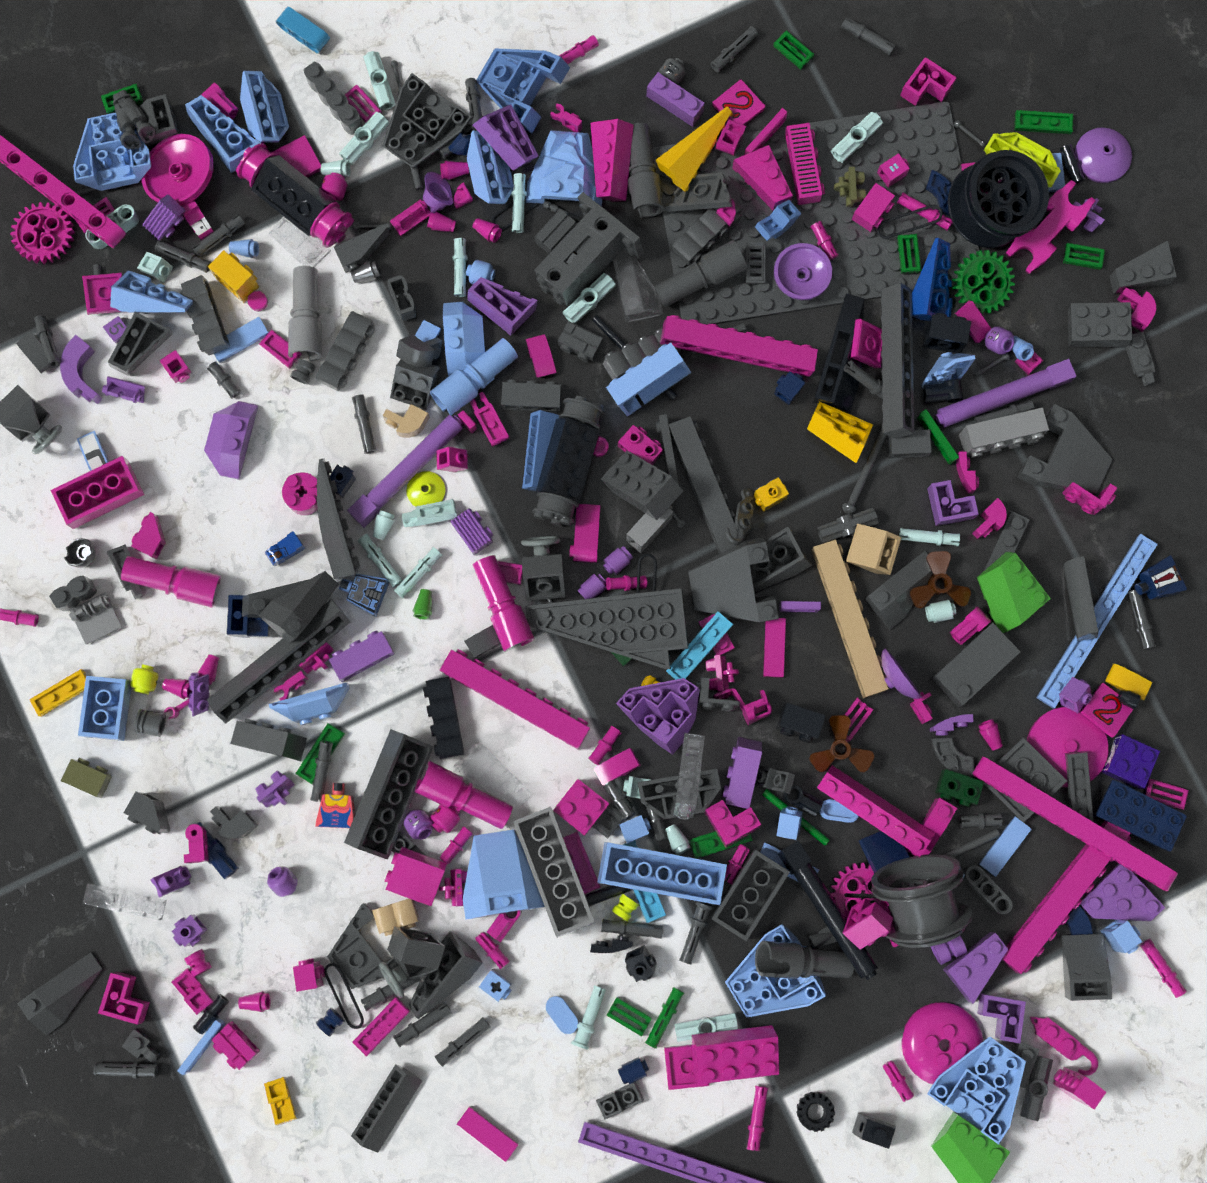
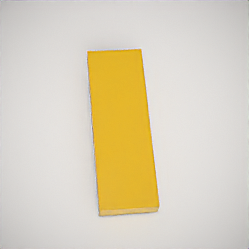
M78 670L29 699L37 715L42 717L84 692L87 676L84 670Z

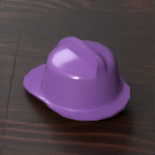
M428 172L424 179L425 190L423 200L429 206L430 211L434 213L437 210H443L447 205H452L453 198L450 185L446 179H442V176L438 173Z

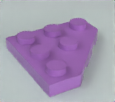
M1118 864L1081 899L1082 902L1080 903L1082 909L1091 918L1152 921L1165 908L1134 873L1121 864Z

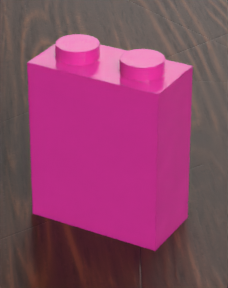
M401 847L400 852H395L391 864H394V868L392 871L388 870L384 881L388 883L385 890L432 906L447 863Z

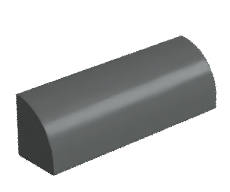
M1082 556L1071 559L1063 565L1077 641L1098 637V627L1085 558Z
M395 1064L351 1137L362 1147L378 1153L422 1083V1080L405 1068Z

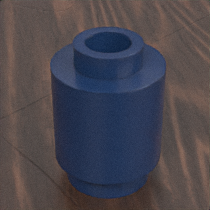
M639 1057L622 1064V1067L617 1069L623 1084H632L647 1077L646 1072L649 1071L645 1059L641 1060Z

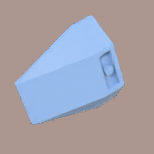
M116 113L88 118L73 165L75 182L100 191L139 183L151 168L149 149L141 140L136 128L134 131L141 142V147L138 149H127L120 141L123 132L120 131L117 124Z
M514 830L475 835L473 837L463 894L465 920L545 907L523 847Z
M783 924L766 933L725 981L746 1018L807 1007L826 996L820 976L788 979L762 977L758 974L755 967V954L760 942L775 941L801 945L798 938Z
M988 1037L939 1075L927 1094L943 1106H948L979 1128L984 1135L999 1144L1011 1126L1026 1061L992 1037Z

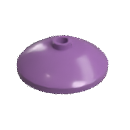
M1095 128L1086 132L1079 139L1074 151L1076 159L1080 161L1079 166L1082 174L1089 180L1098 183H1109L1121 178L1129 169L1132 160L1131 147L1126 138L1119 132L1109 128Z
M798 243L787 247L779 254L774 266V278L779 289L787 296L797 300H810L821 295L829 286L832 278V265L828 256L817 246ZM804 274L805 278H799L798 275Z
M886 648L882 650V668L887 676L884 681L889 688L895 687L897 691L907 697L920 699L922 697L896 659Z

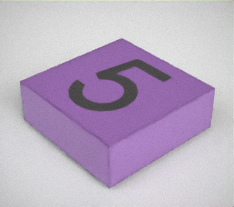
M119 316L103 326L115 344L119 342L127 327Z

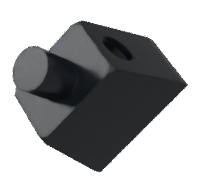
M858 1113L852 1133L862 1140L889 1149L896 1126Z

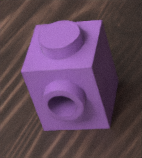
M1072 677L1059 694L1061 705L1079 713L1083 706L1088 705L1091 701L1090 685L1082 679L1078 680Z

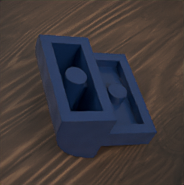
M228 595L227 635L243 638L269 637V625L261 618L242 617L243 597L246 595Z

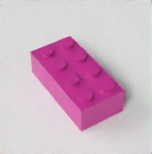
M123 456L50 490L66 525L72 529L144 495L129 461Z
M773 1026L692 1035L693 1073L697 1083L706 1084L779 1075L778 1036Z

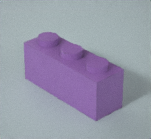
M657 72L647 86L646 96L692 127L704 112L705 103L659 72Z
M374 631L367 635L368 638L362 642L357 640L349 645V649L345 651L341 649L332 654V658L329 661L341 682L395 654L382 631L379 633Z

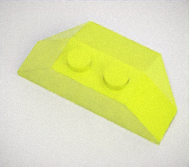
M1017 132L993 134L984 149L986 154L1001 150H1013L1027 155L1043 171L1048 187H1052L1061 172L1050 150Z

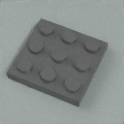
M1024 737L996 762L999 766L1049 796H1052L1067 782ZM984 782L1023 823L1034 813Z

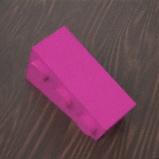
M769 145L734 159L732 169L743 177L748 186L750 185L757 192V195L772 211L781 203L792 200L793 195Z

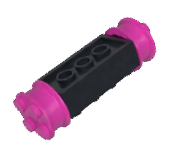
M259 143L252 148L248 147L245 150L244 157L237 166L236 172L240 179L249 181L251 190L307 236L318 237L323 241L324 247L329 248L335 243L339 244L344 240L346 231L354 222L351 213L342 211L340 205L281 156L269 152L264 143Z

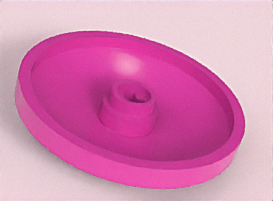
M177 134L165 138L150 151L151 168L143 176L142 185L147 195L156 203L169 194L180 206L186 205L201 195L208 186L213 173L212 154L209 148L195 136Z
M1066 707L1053 709L1040 716L1032 725L1027 737V741L1066 780L1065 753L1087 752L1090 781L1099 775L1107 761L1108 740L1105 732L1080 712L1076 713ZM1068 781L1062 787H1068Z

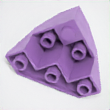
M681 678L629 688L616 704L643 733L673 755L685 741L696 719L700 689L688 680Z

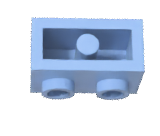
M1115 920L1100 930L1115 952L1131 954L1139 948L1137 945L1142 942L1139 938L1141 934L1134 925L1131 926L1126 920Z

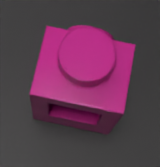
M176 350L159 360L175 383L178 381L183 383L189 379V374L192 372Z

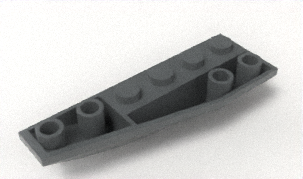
M325 458L319 459L317 475L318 518L322 541L333 578L338 579L355 575L360 568L358 557H354L352 552L355 546L352 537L348 538L346 530H349L346 518L343 519L340 512L343 511L341 500H337L335 495L338 489L335 480L331 481L329 473H332L329 461L326 462Z

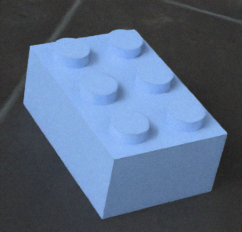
M86 676L78 736L124 741L131 694L129 680Z

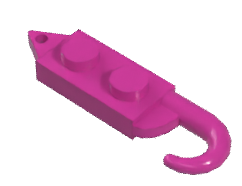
M1030 1016L1035 1029L1034 1033L1069 1060H1077L1084 1055L1091 1061V1068L1087 1071L1079 1069L1078 1072L1080 1074L1089 1076L1096 1072L1098 1059L1092 1051L1050 1018Z

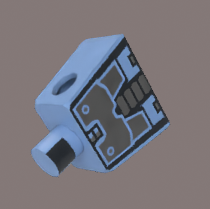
M356 574L353 582L343 578L339 590L348 592L346 599L348 602L377 617L389 586V581L385 578Z

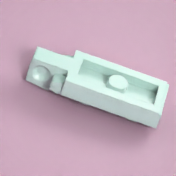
M453 499L417 506L412 512L402 514L404 527L421 526L457 517Z

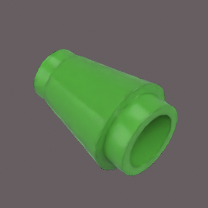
M427 589L420 590L412 610L415 618L427 620L432 615V591Z

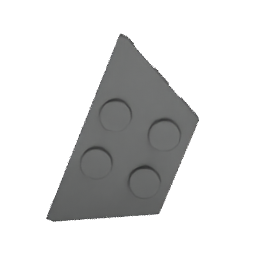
M722 172L697 174L695 178H692L688 191L684 192L679 187L673 193L675 197L670 203L666 202L664 204V210L671 212L732 207L733 204L724 174Z

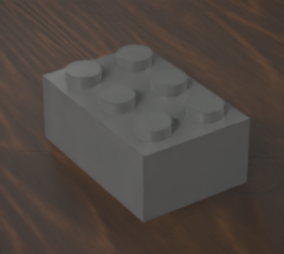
M1131 302L1070 304L1068 308V347H1127L1132 340Z

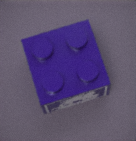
M1123 734L1115 737L1101 773L1136 789L1145 788L1160 751Z

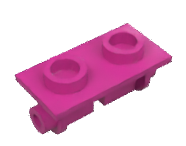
M420 199L390 220V223L399 235L402 236L428 218L430 211L427 209L426 203Z

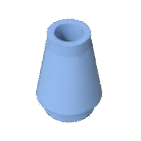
M253 239L231 241L229 243V252L248 258L257 257L259 244Z
M1014 336L1012 350L1019 360H1029L1034 354L1032 344L1018 336Z

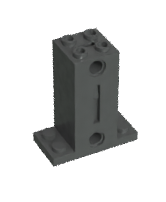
M584 192L578 196L583 218L534 270L537 276L536 280L540 284L539 288L544 293L553 295L554 301L560 306L562 304L566 307L570 306L623 249L630 256L635 255L638 259L644 254L640 237Z

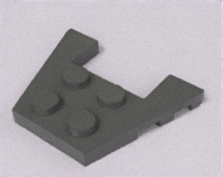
M365 903L361 904L359 910L327 956L331 963L337 964L341 968L351 989L384 977L379 968V963L383 961L359 931L374 919L372 911ZM393 958L386 963L391 970L398 966Z

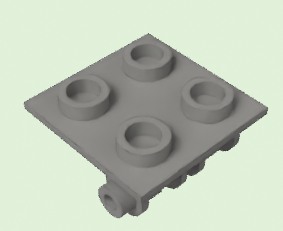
M106 592L70 609L71 613L69 616L72 621H75L86 645L122 628Z

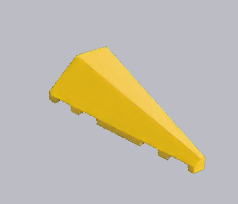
M725 107L656 159L658 168L672 178L673 183L684 192L688 191L692 178L696 177L701 163L704 164L717 142V136L725 128L727 119L733 115L729 107Z

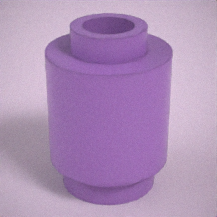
M622 546L604 559L605 564L603 567L609 574L614 573L617 575L630 564V560L633 557Z
M593 574L580 585L581 588L577 591L584 599L596 598L606 589V580L600 574L597 576Z

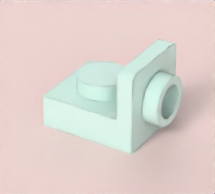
M146 252L137 268L141 272L154 276L164 283L173 266L162 257Z
M629 776V780L624 781L623 792H627V797L640 799L638 782L649 781V779Z

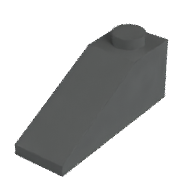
M387 224L334 246L345 273L353 272L364 265L390 234Z

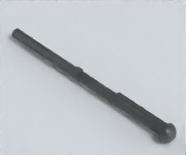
M881 429L848 503H843L842 509L846 514H853L857 510L854 507L887 436L883 433V429Z

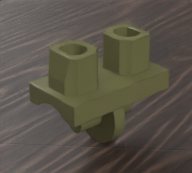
M849 167L848 172L844 173V177H839V182L834 184V190L840 192V197L846 196V207H852L854 203L862 202L866 197L865 189H856V184L862 185L864 183V172L855 171V167Z

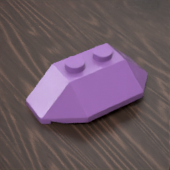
M238 401L213 414L204 451L220 476L240 479L258 405Z

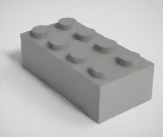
M1042 407L966 425L959 434L963 452H967V456H971V458H976L990 451V454L1002 451L1001 448L1005 447L1014 449L1020 447L1022 443L1027 442L1028 445L1038 443L1039 439L1043 438L1044 434L1049 431Z

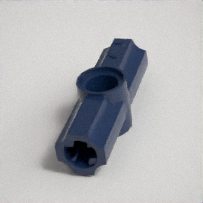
M202 822L197 823L203 826L207 832L208 863L214 866L223 879H227L239 867L226 853L227 850L224 845L211 835Z

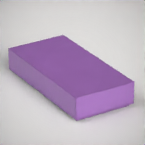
M781 601L779 603L780 612H818L821 609V602Z

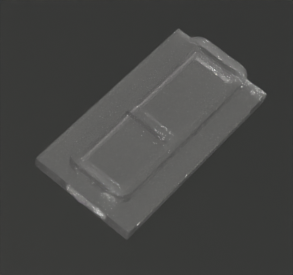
M282 217L269 232V235L303 266L315 267L331 252L330 248L323 246L322 241L318 237L307 236L285 217Z

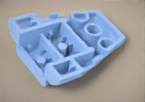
M550 131L527 182L526 203L543 204L545 199L579 201L578 196L584 192L602 207V199L596 197L593 149L588 133Z

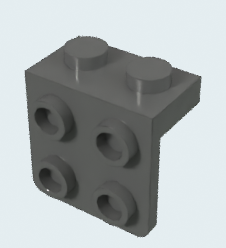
M701 678L699 682H696L695 686L700 689L697 705L701 706V709L713 710L715 707H721V711L733 712V710L740 706V701L708 698L710 678Z

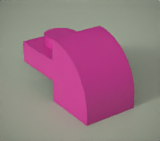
M728 119L717 141L716 149L734 156L746 126Z
M999 498L980 514L986 521L972 534L977 539L981 535L985 538L993 530L991 526L998 531L1004 525L1007 515L1006 508Z

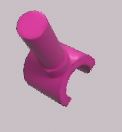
M189 699L176 707H167L164 713L173 710V715L168 719L177 718L179 711L189 704Z

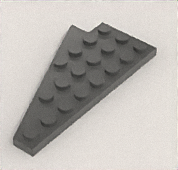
M682 588L525 606L526 618L530 627L664 669H671L669 650L689 648Z

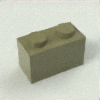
M80 757L78 760L71 759L61 782L95 797L102 798L112 778V775L107 774L108 769L98 765L96 768L89 766L90 762Z

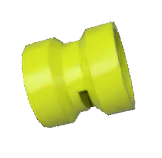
M622 894L619 898L620 902L611 911L628 922L632 911L636 910L639 904Z

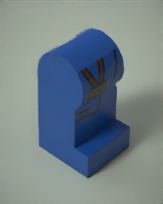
M292 531L287 534V537L268 548L265 554L271 564L277 566L306 548L296 533Z

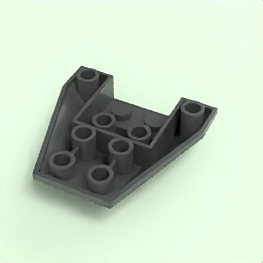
M411 73L400 89L383 147L411 168H415L462 133L472 119V116L460 107L453 105L431 89L427 83Z

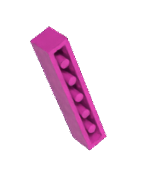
M833 765L817 787L919 857L935 834Z

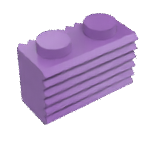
M167 194L157 203L144 221L143 226L158 240L164 237L169 238L175 231L173 227L178 226L183 221L184 217L182 215L186 210Z
M468 508L450 522L472 554L476 555L493 543L491 537L494 535L488 526L485 528L480 523L482 518L476 510L472 512Z

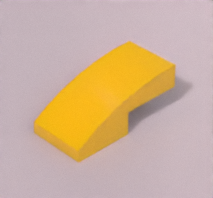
M1117 664L1112 665L1105 680L1119 690H1128L1141 696L1140 700H1145L1152 684L1146 678Z
M282 1077L264 1083L275 1125L278 1126L296 1120L293 1102L285 1078Z

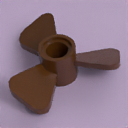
M938 551L927 555L926 560L934 576L929 579L928 585L915 587L910 591V597L916 608H923L934 594L940 595L945 592L959 606L967 605L971 596L970 589L964 586L952 585L950 576L946 574L951 559L949 552ZM937 579H940V580L943 581V583H944L943 589H939V588L937 587V585H936Z
M832 715L829 722L836 739L832 743L831 749L812 753L809 757L810 762L817 771L824 772L835 758L840 760L848 758L860 772H866L874 759L873 751L852 748L850 740L846 738L851 724L850 717L847 715ZM839 743L844 744L847 747V751L845 753L838 752L836 745Z

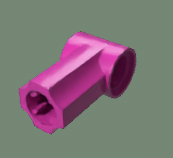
M213 83L201 94L226 117L231 119L236 117L239 111L238 108L226 97L223 90L216 83Z
M976 607L965 617L964 621L952 629L950 634L956 642L962 645L972 635L987 626L991 620L979 607Z
M521 910L517 911V915L514 918L508 917L507 913L499 914L487 930V933L501 942L520 917Z

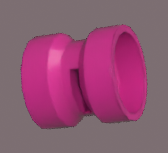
M203 949L184 959L186 964L192 968L191 974L193 977L202 974L212 967L209 961H205Z

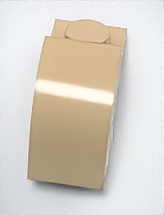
M412 404L409 406L404 417L388 409L383 414L385 423L394 429L398 427L396 430L398 436L404 438H411L421 433L430 418L427 412Z

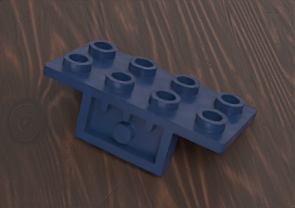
M1116 780L1110 782L1096 813L1097 817L1168 852L1172 851L1186 819L1185 814Z

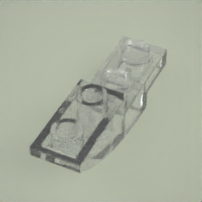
M87 883L83 904L156 920L163 919L167 902L165 899L89 883Z

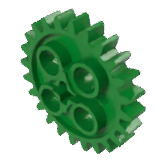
M985 250L984 253L977 251L976 255L970 253V259L967 257L963 258L965 264H958L961 270L954 271L958 278L952 279V281L957 282L953 289H958L959 291L955 294V297H962L959 303L973 301L981 314L984 313V310L986 313H991V308L993 311H998V305L1000 307L1005 306L1003 300H1010L1007 294L1013 293L1009 288L1015 285V283L1010 282V279L1014 278L1015 275L1009 274L1013 268L1006 267L1009 261L1002 262L1003 255L996 258L997 252L990 254L989 250ZM984 263L988 266L986 273L982 270ZM970 276L974 280L972 286L968 284V278ZM996 278L999 280L1000 283L998 288H996L994 285V281ZM981 291L985 293V299L983 301L980 299Z

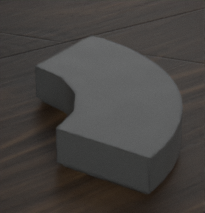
M952 738L931 739L934 753L944 767L968 777H975L972 774L975 770L974 757L965 756L960 753L954 746Z

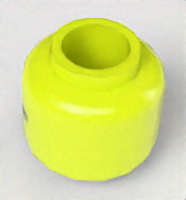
M142 664L141 668L133 670L130 680V686L134 688L133 691L149 695V692L155 691L159 675L153 671L154 667Z

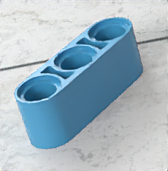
M286 7L276 20V24L282 30L315 53H319L330 40L329 35L291 7Z

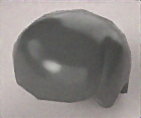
M75 539L66 547L67 556L64 559L71 566L78 568L87 567L95 559V546L88 539Z

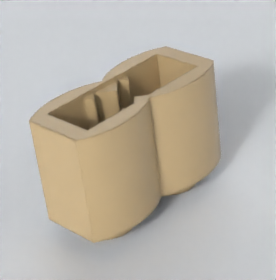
M412 899L402 900L372 910L379 934L384 933L385 936L393 933L394 926H404V928L410 929L416 926L415 922L420 921L414 900Z

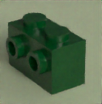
M944 769L941 771L935 793L940 794L939 798L947 801L955 799L959 801V805L970 808L971 805L978 804L984 781Z

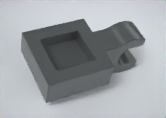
M137 1029L131 1032L122 1045L124 1049L136 1058L144 1055L151 1062L153 1060L156 1061L160 1055L149 1046L152 1040Z

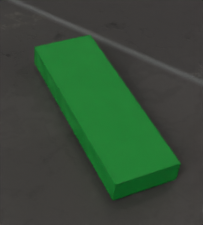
M1016 110L1015 131L1072 134L1073 114Z
M925 409L919 414L917 419L925 430H930L931 440L946 462L951 465L956 462L959 456Z
M327 723L295 774L313 785L317 765L315 758H318L320 741L323 740L324 743L325 741L333 742L331 757L345 733Z
M715 831L690 839L689 841L694 858L697 859L753 840L751 834L725 848Z

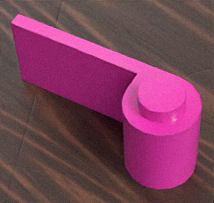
M579 504L578 508H576L574 545H570V557H573V561L597 562L600 505Z

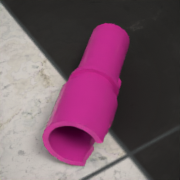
M488 556L473 563V568L489 604L487 608L493 613L490 619L503 651L506 652L509 648L521 643V646L532 642L535 638L522 607L515 604L516 597L512 596L496 556Z
M127 556L122 568L121 580L165 591L167 595L173 593L179 600L212 608L215 602L213 601L217 584H220L221 576L190 567L177 569L175 565L169 567Z
M428 762L429 766L423 780H418L414 792L446 808L454 806L458 812L462 810L499 829H503L511 815L513 806L472 787V783H464L462 776L436 763Z

